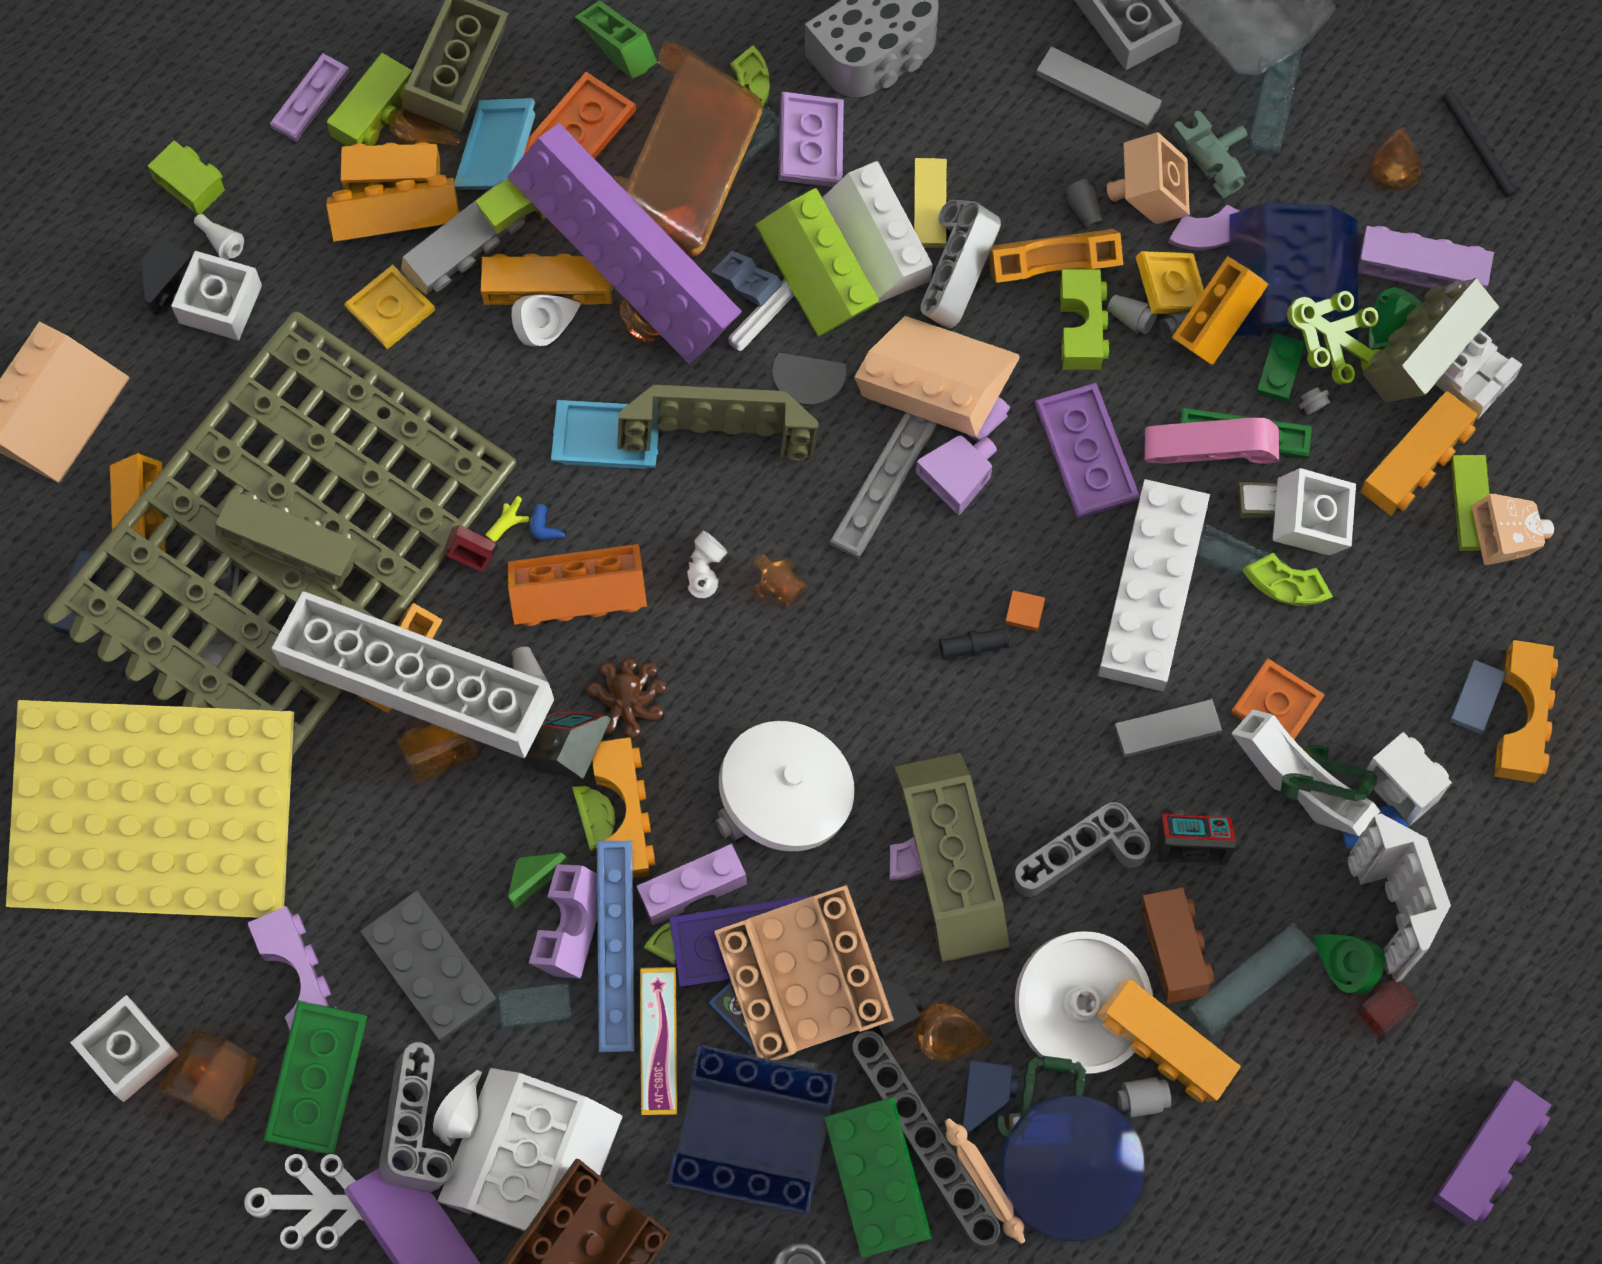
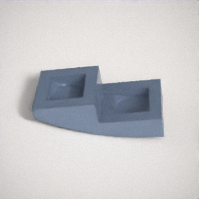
M731 251L711 271L714 277L732 291L761 307L782 286L778 276L757 268L752 258Z

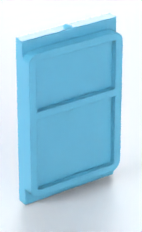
M533 98L479 100L454 182L456 190L491 189L502 179L503 181L509 179L507 176L524 155L535 118V112L533 111L535 101Z
M557 400L551 462L565 465L634 469L656 468L659 428L651 427L650 451L627 452L617 449L619 412L628 404Z

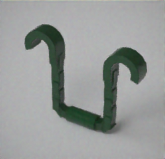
M1308 745L1304 748V751L1323 769L1359 778L1362 780L1356 790L1314 780V777L1289 773L1282 777L1280 792L1287 798L1297 800L1299 789L1307 792L1313 790L1357 802L1365 800L1376 786L1378 777L1373 771L1328 761L1329 747Z
M1044 1055L1042 1059L1034 1056L1027 1061L1019 1124L1016 1129L1009 1131L1005 1127V1118L996 1114L995 1127L1002 1136L1010 1139H1017L1027 1131L1035 1068L1041 1066L1042 1070L1070 1073L1071 1070H1074L1076 1077L1070 1117V1136L1078 1146L1084 1148H1092L1098 1145L1103 1137L1102 1127L1093 1128V1134L1087 1140H1083L1079 1135L1085 1072H1087L1079 1061L1072 1063V1059Z

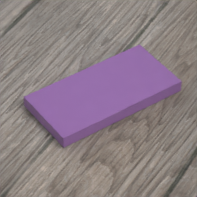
M1097 383L1035 400L1034 405L1077 519L1139 501L1140 495Z
M396 1158L392 1161L397 1170L406 1171V1166L402 1160ZM379 1168L348 1185L344 1190L393 1264H480L431 1192L386 1183L379 1173Z

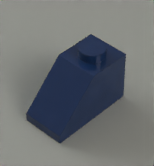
M970 1061L962 1126L967 1131V1137L994 1118L996 1114L1003 1111L1008 1105L1009 1098H1016L1018 1077L1012 1076L1013 1066Z

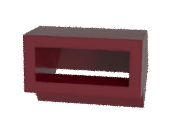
M460 525L452 527L445 544L446 556L483 573L493 558L492 551L496 542Z

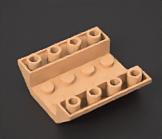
M847 885L714 931L760 1065L793 1055L799 1050L858 1030L861 1032L894 1020Z

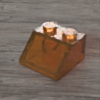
M435 724L423 729L421 727L410 729L403 734V738L397 740L417 784L479 757L472 738Z
M193 1028L158 1091L210 1118L223 1122L226 1115L233 1110L236 1098L242 1087L252 1077L253 1068L258 1059L226 1039Z

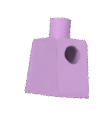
M960 435L917 461L916 474L952 510L960 515L991 478L992 465L987 459L997 451V448L986 436L972 446Z

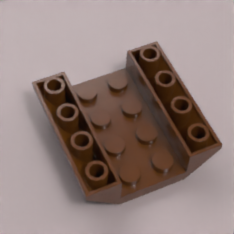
M576 1158L502 1264H651L671 1233L649 1215L631 1206L602 1182L603 1178Z

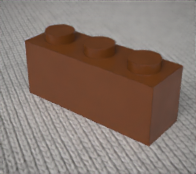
M1184 888L1143 895L1140 908L1166 1004L1207 996L1210 983H1214V975L1210 962L1204 963L1201 952L1205 950L1204 938L1201 930H1195L1192 920L1196 918L1193 900L1186 898Z

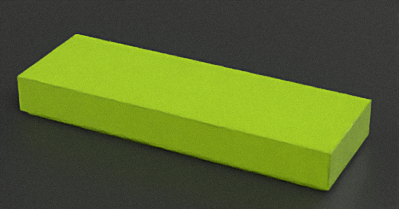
M1453 455L1451 458L1459 551H1480L1472 505L1489 495L1486 455Z

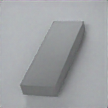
M1212 699L1118 722L1114 726L1124 758L1221 734L1222 732Z

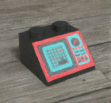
M568 710L554 712L545 717L526 757L514 756L540 773L584 779L611 718L606 715Z
M1170 810L1167 814H1162L1158 822V862L1227 866L1236 848L1231 817H1222V814L1219 812H1204L1201 816L1188 815L1183 810Z

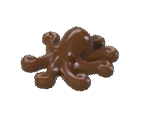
M633 658L622 660L620 664L622 673L617 676L614 664L609 662L601 664L599 672L600 675L606 678L607 687L611 694H608L599 682L590 683L586 687V693L589 697L598 698L606 708L611 709L609 714L611 720L604 734L615 732L617 723L622 718L627 725L624 730L625 737H631V740H634L641 733L640 726L635 718L652 722L662 718L664 713L661 706L653 705L648 710L644 708L656 695L666 692V683L660 679L651 681L647 690L643 691L648 678L655 676L657 673L656 665L652 662L643 663L639 669L638 676L633 674L637 668L636 661Z

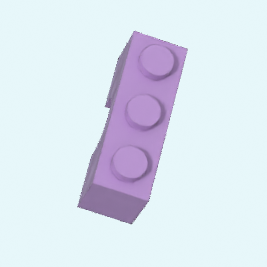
M730 844L638 885L637 891L652 926L668 920L669 917L683 913L686 906L700 898L714 895L717 898L746 885L747 880L746 873L733 845Z
M557 864L547 897L554 900L560 908V924L556 931L538 930L529 964L555 977L581 979L598 918L597 874L584 866Z

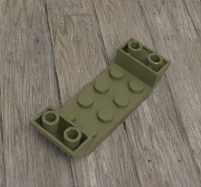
M652 385L619 412L617 449L631 453L650 451L651 427L659 428L662 431L685 429L697 433L724 431L727 434H739L746 432L757 433L761 436L781 433L780 457L801 461L806 458H813L818 421L786 391Z
M961 753L895 766L894 770L901 799L905 800L935 923L934 934L941 963L1009 949L1004 906L971 776Z

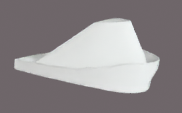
M547 294L523 296L512 307L513 328L524 345L530 347L548 345L565 330L581 303L569 298Z
M479 1070L457 1085L445 1097L437 1110L433 1122V1133L448 1146H451L457 1138H470L473 1136L479 1118L476 1086L482 1074Z

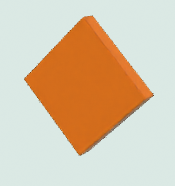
M1267 658L1233 707L1231 714L1242 721L1252 709L1273 714L1287 733L1295 740L1325 694Z

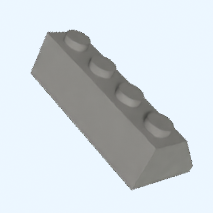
M502 179L499 183H497L495 186H497V185H499L500 183L504 182L503 179ZM474 201L404 255L400 272L426 295L433 289L439 292L450 283L451 279L449 277L457 270L463 273L476 262L475 256L482 251L487 254L497 247L501 242L499 238L507 231L513 234L525 224L523 220L525 216L496 234L480 213Z

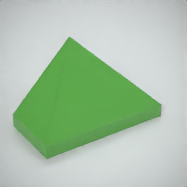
M563 853L519 858L515 864L508 894L511 905L517 909L553 879L557 864L569 865L566 856Z

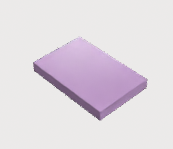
M782 92L780 97L779 181L834 187L842 179L844 99Z

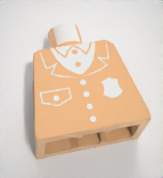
M1489 494L1472 505L1484 565L1529 556L1544 547V539H1550L1553 535V523L1548 519H1540L1537 505L1533 501Z

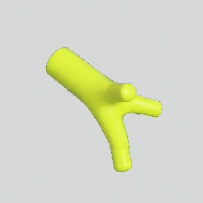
M516 496L511 506L507 503L503 505L500 518L485 534L487 538L496 542L511 526L530 521L529 516L515 515L522 501L520 496Z

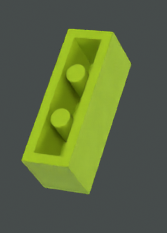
M381 53L328 119L327 126L331 137L346 146L354 144L374 146L379 138L380 130L385 124H391L396 118L398 108L403 101L404 89L412 74V70Z

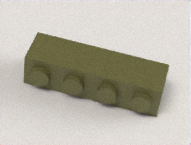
M232 490L215 523L217 537L340 588L357 554V541L350 534L341 530L333 532L323 528L319 521L310 517L299 518L292 515L291 511L284 506L278 504L270 506L261 502L259 497L247 491L239 493Z

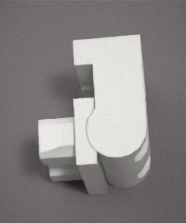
M1481 330L1435 383L1444 392H1450L1478 414L1477 419L1492 405L1497 396L1499 397L1512 383L1522 366L1513 357L1508 360L1498 353V347L1491 343L1492 339Z

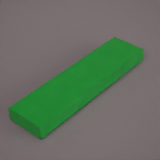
M1182 408L1180 423L1251 417ZM1272 421L1279 428V455L1308 459L1312 426Z

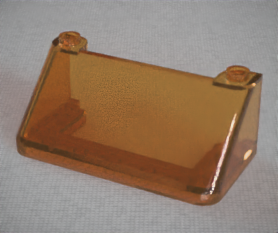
M664 41L659 52L658 62L661 69L669 74H674V78L630 178L613 176L612 178L689 257L699 255L707 245L761 118L763 109L759 97L687 47L678 43Z

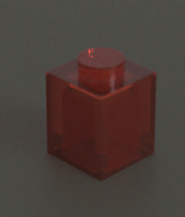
M1393 979L1363 1003L1356 1012L1380 1039L1410 1015L1417 1005L1413 1002L1415 998L1411 991L1403 984L1398 985Z

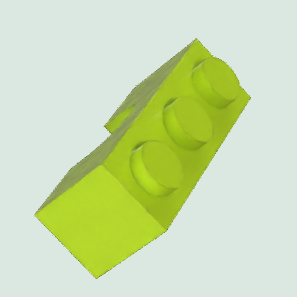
M1062 269L1060 277V312H1076L1086 322L1080 327L1063 329L1061 339L1062 370H1101L1103 359H1108L1109 340H1103V330L1108 328V311H1102V301L1107 299V282L1101 281V269Z

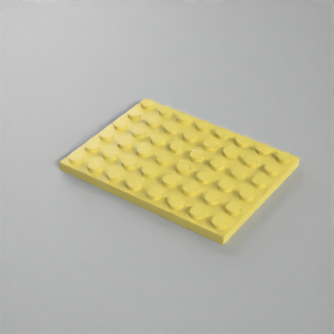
M18 700L6 907L260 918L283 908L285 900L294 712Z

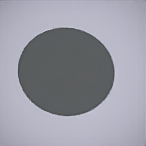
M778 353L772 369L773 379L779 391H786L801 404H818L834 397L843 387L847 373L845 363Z

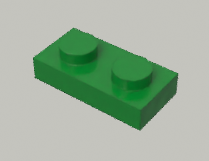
M1274 333L1256 394L1288 402L1305 342Z

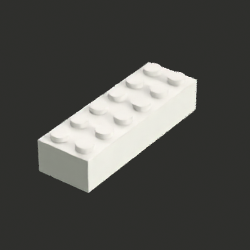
M1147 479L1144 480L1098 676L1164 692L1210 494Z

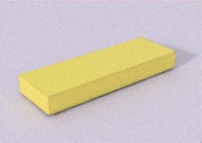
M915 158L914 230L924 248H945L946 228L940 225L938 216L942 207L946 204L947 159Z

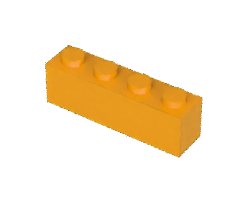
M435 175L427 178L428 182L415 184L414 180H403L397 182L396 187L383 189V185H371L365 187L364 192L351 193V190L333 192V197H327L326 203L333 241L446 224L460 213L454 178L447 179L446 175Z
M494 254L491 257H482L481 294L484 305H514L521 297L536 294L569 298L581 304H612V284L584 256H571L569 254L539 256L537 254H526L523 257H508L504 254Z
M1446 391L1365 480L1360 492L1390 516L1398 508L1404 511L1416 497L1412 494L1418 486L1424 489L1434 478L1436 473L1432 470L1439 463L1445 466L1456 452L1453 447L1457 442L1460 441L1464 444L1476 430L1472 425L1478 414L1450 392Z
M1131 979L1120 981L1096 1014L1104 1021L1102 1026L1108 1032L1117 1037L1122 1035L1132 1043L1130 1048L1136 1054L1145 1059L1150 1057L1159 1065L1157 1069L1161 1074L1170 1080H1179L1187 1087L1185 1092L1198 1102L1203 1103L1204 1100L1206 1102L1217 1101L1241 1067Z

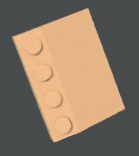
M904 316L869 350L855 375V380L861 395L870 400L977 437L1020 357L1019 354Z
M39 321L0 378V453L60 484L130 379L129 376L69 336Z

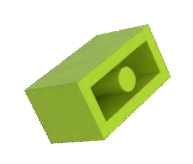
M176 141L169 144L148 165L153 180L197 215L202 214L225 191L221 181L223 176L212 164L206 166L200 161L199 156L189 146L183 148Z

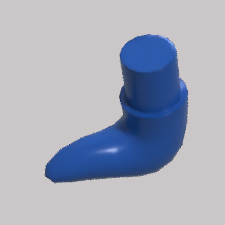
M535 504L529 523L532 537L540 541L564 538L565 533L561 530L545 527L547 507L542 504Z

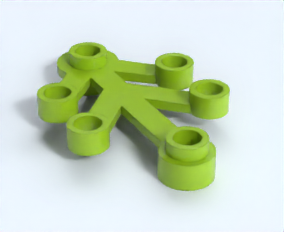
M1342 291L1335 293L1332 298L1318 303L1307 297L1298 298L1288 308L1287 318L1293 327L1302 330L1308 350L1307 360L1309 365L1313 368H1321L1327 366L1331 361L1333 380L1337 384L1352 382L1355 377V371L1350 364L1345 363L1341 347L1361 359L1363 372L1371 364L1369 362L1371 357L1381 349L1371 350L1345 333V331L1358 327L1368 328L1375 326L1378 322L1377 311L1372 307L1360 309L1355 315L1330 323L1320 315L1333 310L1337 312L1350 310L1354 305V298L1350 292ZM1341 297L1345 301L1344 306L1341 304ZM1366 313L1369 316V322H1367L1365 319ZM1316 330L1323 334L1327 349L1320 347ZM1317 353L1321 356L1320 363L1317 360ZM1342 369L1345 371V379L1341 375Z

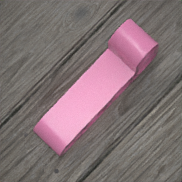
M1266 418L1180 423L1145 428V462L1168 464L1246 458L1252 463L1259 464L1279 461V428Z

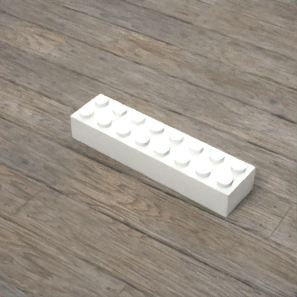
M305 591L301 593L271 648L282 667L522 758L526 757L554 701L550 685L544 680Z

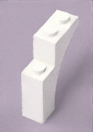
M1252 709L1231 733L1275 790H1281L1282 777L1289 773L1314 777V780L1350 789L1316 763L1293 740L1273 714ZM1299 789L1297 800L1317 824L1356 836H1360L1374 815L1380 812L1374 802L1367 798L1355 802L1313 790L1307 792Z

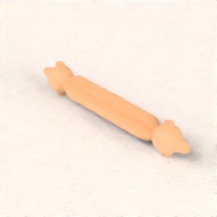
M950 1118L945 1120L947 1141L951 1145L956 1146L957 1157L995 1217L1003 1222L1004 1233L1008 1237L1017 1240L1020 1244L1024 1243L1023 1221L1019 1217L1014 1216L1013 1205L976 1145L966 1140V1129L962 1125L954 1123Z

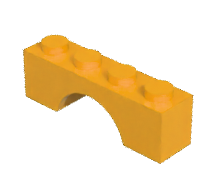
M1108 229L993 245L989 253L991 278L998 283L1026 279L1036 274L1062 269H1098L1123 265L1120 232Z
M1513 640L1506 650L1504 682L1515 688L1524 699L1527 707V722L1521 730L1504 735L1497 744L1495 777L1535 783L1542 774L1547 772L1549 754L1544 753L1545 742H1549L1552 732V722H1548L1547 717L1548 710H1552L1555 700V691L1550 690L1551 678H1555L1558 667V659L1553 658L1554 646Z
M631 737L601 741L592 759L596 785L612 789L622 798L626 805V814L621 827L604 841L632 840L633 879L650 876L649 866L655 865L653 845L646 846L644 833H650L651 828L648 812L641 813L640 801L646 800L644 780H637L635 768H642L639 747L632 748Z

